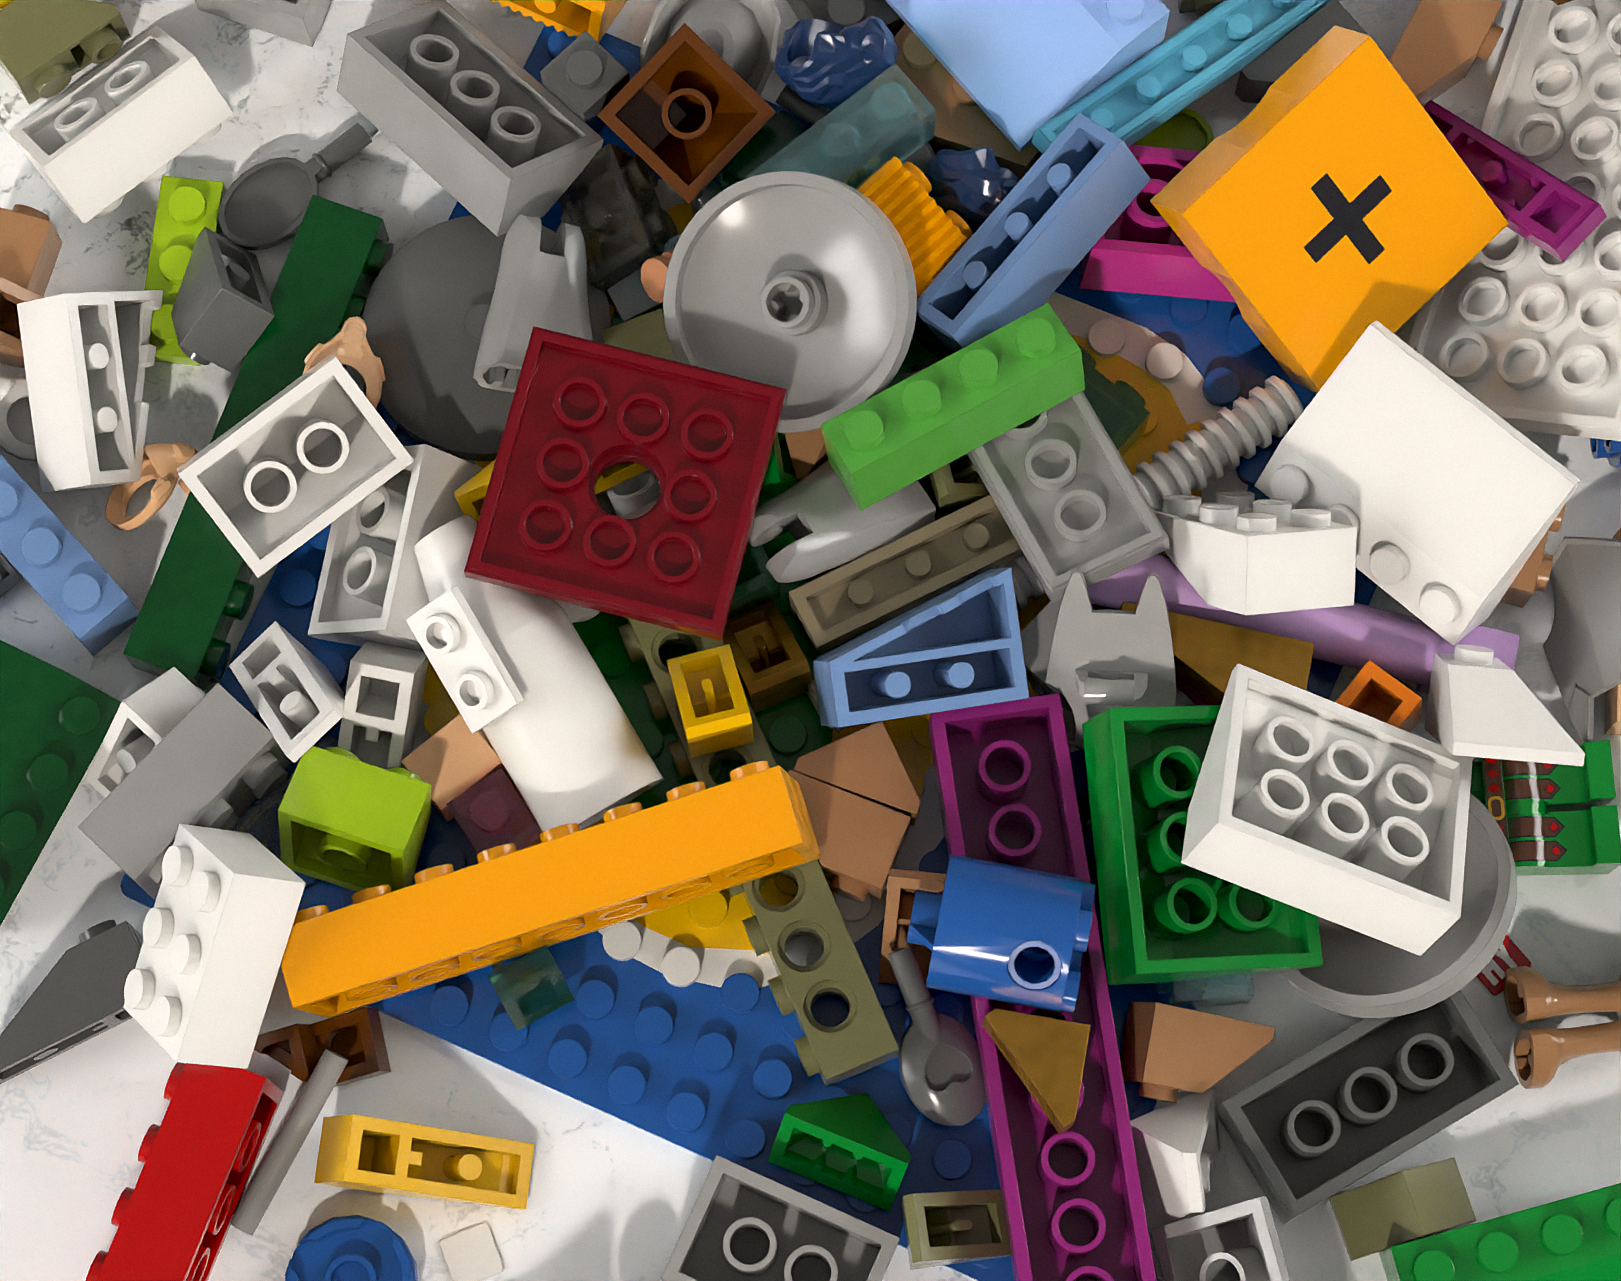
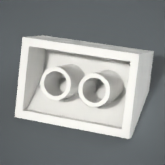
M155 25L8 134L66 207L83 224H86L92 218L99 219L112 213L122 203L123 196L142 181L149 182L162 176L171 167L172 159L188 147L200 145L212 139L221 130L222 122L234 113L195 55L159 26Z
M331 353L179 466L177 472L257 578H259L414 462V460L336 356Z
M427 444L404 446L414 462L332 522L308 635L317 639L363 646L366 641L424 652L406 622V619L430 603L414 546L434 530L464 516L455 499L454 491L484 468Z

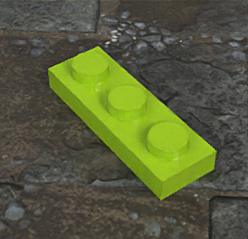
M162 176L144 291L163 290L161 309L153 310L149 337V344L156 346V362L201 365L189 358L180 349L171 312L198 235L204 227L219 235L221 233L218 219L219 207L223 196L227 192L224 182Z

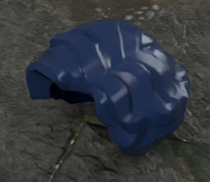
M869 16L858 24H850L848 26L820 19L799 20L792 28L785 30L781 48H779L774 61V68L782 82L788 84L791 90L798 93L808 103L830 110H849L856 108L864 102L874 88L889 84L893 78V72L896 70L898 46L894 42L891 31L883 20L878 17Z
M977 147L958 152L954 149H942L936 153L930 162L928 180L931 183L932 191L928 195L935 200L944 213L948 210L957 213L968 224L974 234L1020 180L1014 172L999 166L995 159L994 150L989 147Z

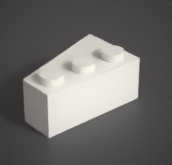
M163 290L64 293L17 304L41 493L87 490L140 481L144 453L143 446L145 445L149 404L142 401L146 367L154 366L156 346L149 344L152 312L153 310L161 309Z

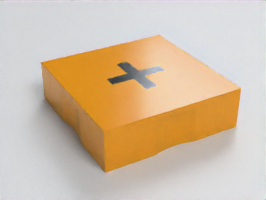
M1336 25L1269 87L1264 97L1245 119L1228 132L1215 138L1150 200L1199 264L1215 275L1228 289L1244 321L1294 383L1315 393L1320 391L1371 323L1377 320L1392 333H1395L1509 224L1372 37Z

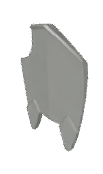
M1564 536L1553 556V564L1549 576L1554 593L1555 613L1550 634L1543 644V648L1568 710V716L1582 741L1591 742L1594 734V698L1621 684V540Z
M1075 569L1069 578L1055 627L1046 683L1059 690L1070 704L1076 724L1075 747L1083 751L1085 750L1082 724L1109 708L1176 706V675L1169 614L1162 585L1156 573L1149 574L1137 604L1136 612L1093 610L1082 571Z

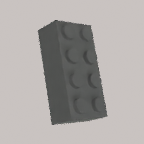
M1459 990L1447 999L1414 1013L1397 1017L1365 1018L1223 1101L1216 1108V1112L1246 1165L1284 1225L1519 1085L1463 992Z

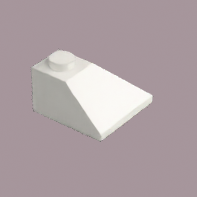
M1455 645L1454 654L1434 653L1424 729L1452 755L1574 766L1584 765L1585 753L1517 674L1501 660L1494 658L1493 649L1475 645Z

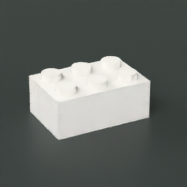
M179 824L174 843L167 849L163 857V879L155 905L148 911L144 920V941L136 967L128 974L125 982V1003L123 1008L176 1062L248 1069L306 883L250 833Z

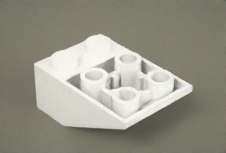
M1247 491L1216 492V502L1201 503V497L1167 495L1163 496L1162 506L1151 507L1169 537L1170 548L1164 552L1207 605L1245 616L1354 605L1357 527L1331 521V512L1328 510H1292V502L1273 499L1254 501L1255 494Z

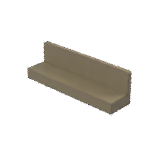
M988 495L790 591L791 614L796 622L801 621L819 655L925 603L990 568H998L1023 556L1024 553L991 495Z

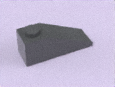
M115 920L98 923L79 935L80 944L66 950L0 1035V1084L133 1018L123 1008L125 1003L124 986L128 974L136 967L143 942L138 931L127 921L117 925Z

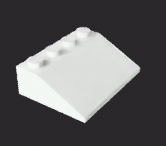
M1376 320L1368 326L1281 440L1254 486L1270 499L1292 502V510H1328L1331 512V521L1357 527L1356 568L1454 646L1491 615L1581 480Z
M1237 664L1231 672L1188 808L1181 863L1421 956L1461 917L1473 758L1452 755L1438 743Z

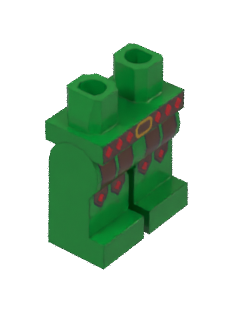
M1610 740L1584 742L1579 746L1585 753L1583 766L1475 757L1472 760L1470 793L1489 810L1501 828L1511 848L1517 876L1609 874L1621 865V839L1617 805L1606 806L1616 798Z

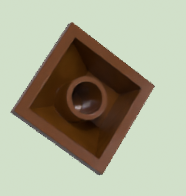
M684 23L597 116L690 204L768 122L776 111Z

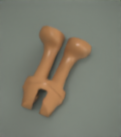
M1527 966L1507 969L1504 977V999L1509 1017L1514 1023H1531L1565 1014L1616 1012L1619 1016L1618 1021L1558 1029L1533 1028L1520 1031L1514 1041L1513 1054L1519 1082L1525 1089H1536L1546 1086L1554 1078L1559 1066L1570 1059L1594 1053L1621 1051V974L1619 981L1589 985H1561L1547 981L1538 971Z

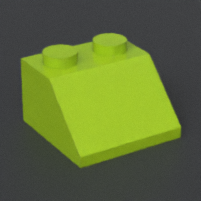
M312 746L301 756L278 809L281 861L293 871L357 892L379 885H390L392 892L411 886L431 815V784L423 782L418 775L404 768L390 767L386 770L361 762L355 754L343 748L328 747L322 749Z

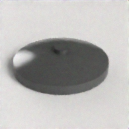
M474 215L458 217L426 229L404 244L388 260L375 279L366 299L362 319L367 326L366 338L370 348L376 357H380L384 369L385 381L382 382L379 402L395 424L419 443L427 444L460 459L494 461L515 392L511 393L482 387L473 378L482 331L494 293L501 251L507 233L497 237ZM541 226L540 252L551 254L556 232L544 226ZM587 261L588 305L593 341L604 343L602 330L613 326L610 307L605 290L596 272Z

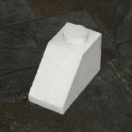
M173 667L124 699L85 779L106 798L202 700L205 693Z

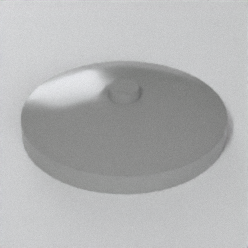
M797 171L770 172L749 177L724 189L709 200L686 226L672 253L666 273L663 297L664 323L676 362L787 389V396L777 432H811L820 430L821 424L884 391L893 380L908 352L914 332L917 312L916 281L908 251L900 234L890 219L868 197L851 186L825 176Z
M1470 793L1461 917L1421 956L1318 916L1323 965L1312 968L1280 971L1282 976L1302 996L1316 1005L1332 1012L1359 1018H1388L1414 1013L1447 999L1471 982L1487 966L1505 939L1511 925L1517 899V872L1513 854L1501 828L1489 810Z

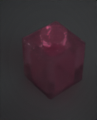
M501 768L446 804L454 821L476 854L504 844H515L518 851L540 838L541 831L537 821Z

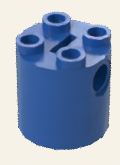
M950 854L944 890L936 893L916 889L906 942L926 946L932 951L926 987L1059 1012L1062 1010L1074 1012L1081 976L1079 970L1082 953L1086 952L1093 916L1091 910L1096 884L1083 882L1081 878Z

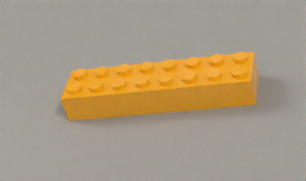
M768 761L750 763L732 770L729 773L731 781L706 789L704 782L682 785L666 793L668 802L644 810L640 802L621 805L603 813L604 823L583 830L579 829L578 823L560 825L540 834L542 843L517 851L515 844L496 846L478 853L477 859L479 864L457 871H454L452 864L428 868L414 875L416 882L414 885L393 892L390 885L367 888L351 896L353 905L329 912L327 905H319L297 911L280 964L292 1008L329 1018L822 858L800 785L781 766L770 768Z

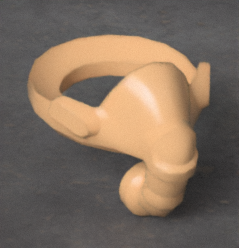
M358 316L350 317L344 322L341 331L325 344L318 343L304 359L306 365L303 374L332 353L341 364L355 368L363 376L366 384L365 396L376 409L381 398L382 382L385 381L383 365L380 357H376L370 348L366 338L367 326L365 321Z
M177 441L172 444L153 443L143 446L145 451L143 453L140 481L114 486L105 507L108 522L121 531H129L143 525L165 505L177 482L182 490L189 495L190 489L182 479L178 481L180 476L178 475L177 468L198 453L196 448L189 446L187 443ZM157 479L150 490L152 498L146 507L139 513L127 517L126 509L132 495L144 483Z

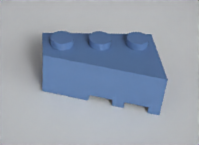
M1011 567L990 568L812 660L821 725L845 727L1029 698Z

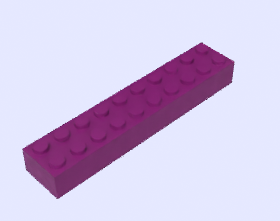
M1060 693L930 713L928 733L948 860L950 854L1081 878L1083 882L1091 883ZM1094 899L1091 910L1093 916L1086 952L1082 953L1079 970L1081 976L1074 1012L1062 1010L1055 1012L970 996L1014 1281H1156ZM994 1009L1091 1025L1076 1119L1072 1127L1061 1135L982 1026L984 1017Z

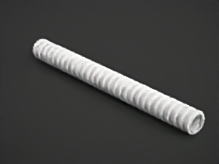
M1273 375L1265 380L1264 389L1258 386L1251 389L1248 400L1240 397L1233 401V410L1221 409L1217 412L1216 421L1208 418L1200 424L1201 431L1198 432L1191 429L1185 433V441L1183 443L1178 440L1168 445V453L1158 451L1152 455L1153 463L1148 464L1143 461L1136 466V474L1132 476L1151 507L1162 506L1163 496L1191 495V489L1201 491L1207 487L1208 478L1216 481L1223 476L1224 467L1232 470L1239 466V457L1242 456L1249 459L1254 456L1257 445L1261 448H1266L1272 444V435L1280 438L1287 434L1288 425L1293 426L1303 413L1302 404L1289 384ZM1025 555L998 567H1011L1016 605L1019 611L1028 606L1027 599L1029 597L1037 600L1044 596V589ZM815 680L807 685V694L819 713ZM845 726V727H830V728H831V729L834 728L837 732H840L841 730H843L844 728H846V726Z

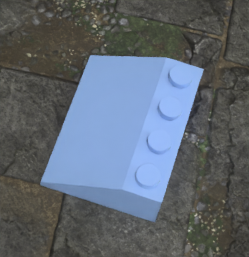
M885 0L1019 152H1022L1032 144L1033 134L1036 129L1130 66L1162 42L1170 14L1169 9L1160 0Z

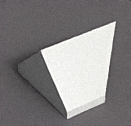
M1208 1089L1203 1094L1192 1093L1178 1099L1177 1103H1169L1130 1121L1149 1235L1152 1234L1151 1229L1173 1223L1189 1213L1205 1211L1204 1193L1210 1191L1209 1170L1216 1169L1213 1154H1219L1221 1150L1214 1089Z

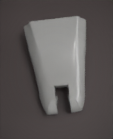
M520 214L510 226L503 243L494 293L482 331L473 378L477 380L480 386L511 393L515 392L533 326L593 341L588 305L586 249L580 226L562 222L554 237L551 254L540 252L542 225L539 217Z
M828 459L807 476L767 500L756 509L748 540L755 547L787 532L791 533L795 542L775 554L765 566L777 582L790 583L801 581L826 570L848 564L934 522L936 508L917 480L860 511Z

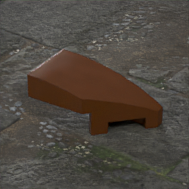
M366 1007L312 1024L296 1023L258 1035L254 1050L258 1053L267 1054L291 1070L290 1074L302 1082L308 1081L325 1048L349 1060L335 1087L391 1072L377 1008Z

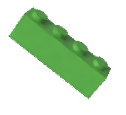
M1046 303L821 424L829 463L859 510L862 511L1085 390L1081 349L1050 304Z

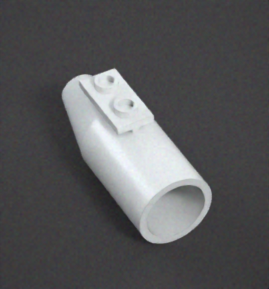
M469 514L461 516L434 530L415 544V554L430 603L406 619V622L472 734L483 729L542 832L570 823H578L579 829L583 830L603 819L604 812L628 804L661 782L663 777L564 609L554 599L465 577L464 569L478 522Z

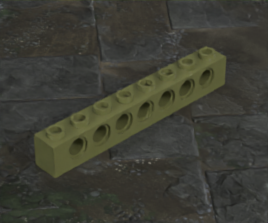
M626 618L627 624L617 627L631 662L643 659L652 681L642 685V688L656 721L668 716L677 737L676 740L667 743V746L681 779L693 775L695 782L705 783L706 789L718 786L711 779L710 773L718 762L725 759L737 760L743 765L768 761L770 768L777 766L745 691L744 694L753 724L754 742L692 758L690 756L669 669L661 662V657L668 647L675 644H685L690 646L695 652L723 646L725 645L723 640L718 641ZM818 860L728 888L731 897L740 893L744 894L753 915L742 920L748 938L757 957L767 952L769 953L778 976L768 980L774 999L782 1016L794 1012L804 1036L793 1040L808 1077L820 1072L825 1086L829 1087L897 1058L899 1047ZM775 876H784L791 879L798 888L796 897L790 903L783 906H774L767 903L760 894L763 884ZM809 935L816 938L822 944L824 952L816 963L810 966H799L787 957L786 948L789 942L797 936ZM824 995H837L848 1004L850 1012L843 1023L828 1027L821 1025L814 1019L811 1013L812 1006L818 998Z

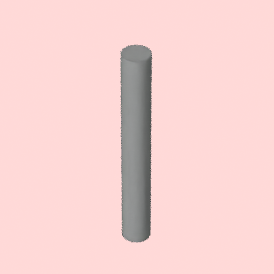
M325 1048L231 1219L230 1224L249 1235L254 1234L349 1060Z

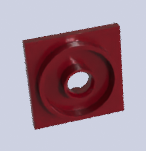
M533 326L464 569L465 577L722 641L785 404L787 389ZM636 462L647 467L656 476L660 486L659 497L653 508L643 516L634 519H623L619 516L608 514L599 505L595 496L597 481L602 473L614 464Z

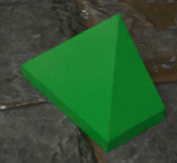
M861 1093L789 1105L784 1114L768 1162L890 1212L910 1162L911 1154L869 1094Z

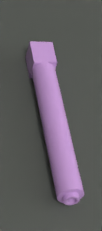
M1156 554L1087 587L1092 604L1119 610L1123 601L1138 604L1149 574L1156 573L1160 579L1167 608L1170 612L1315 643L1312 658L1361 670L1370 660L1395 679L1416 683V691L1429 694L1434 653L1454 654L1455 645L1487 647L1494 650V658H1498L1514 671L1520 635L1478 625L1453 646L1419 618L1356 602L1351 606L1245 616L1207 605L1172 560L1162 554Z

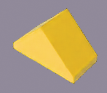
M730 644L666 660L691 758L754 742L752 719Z

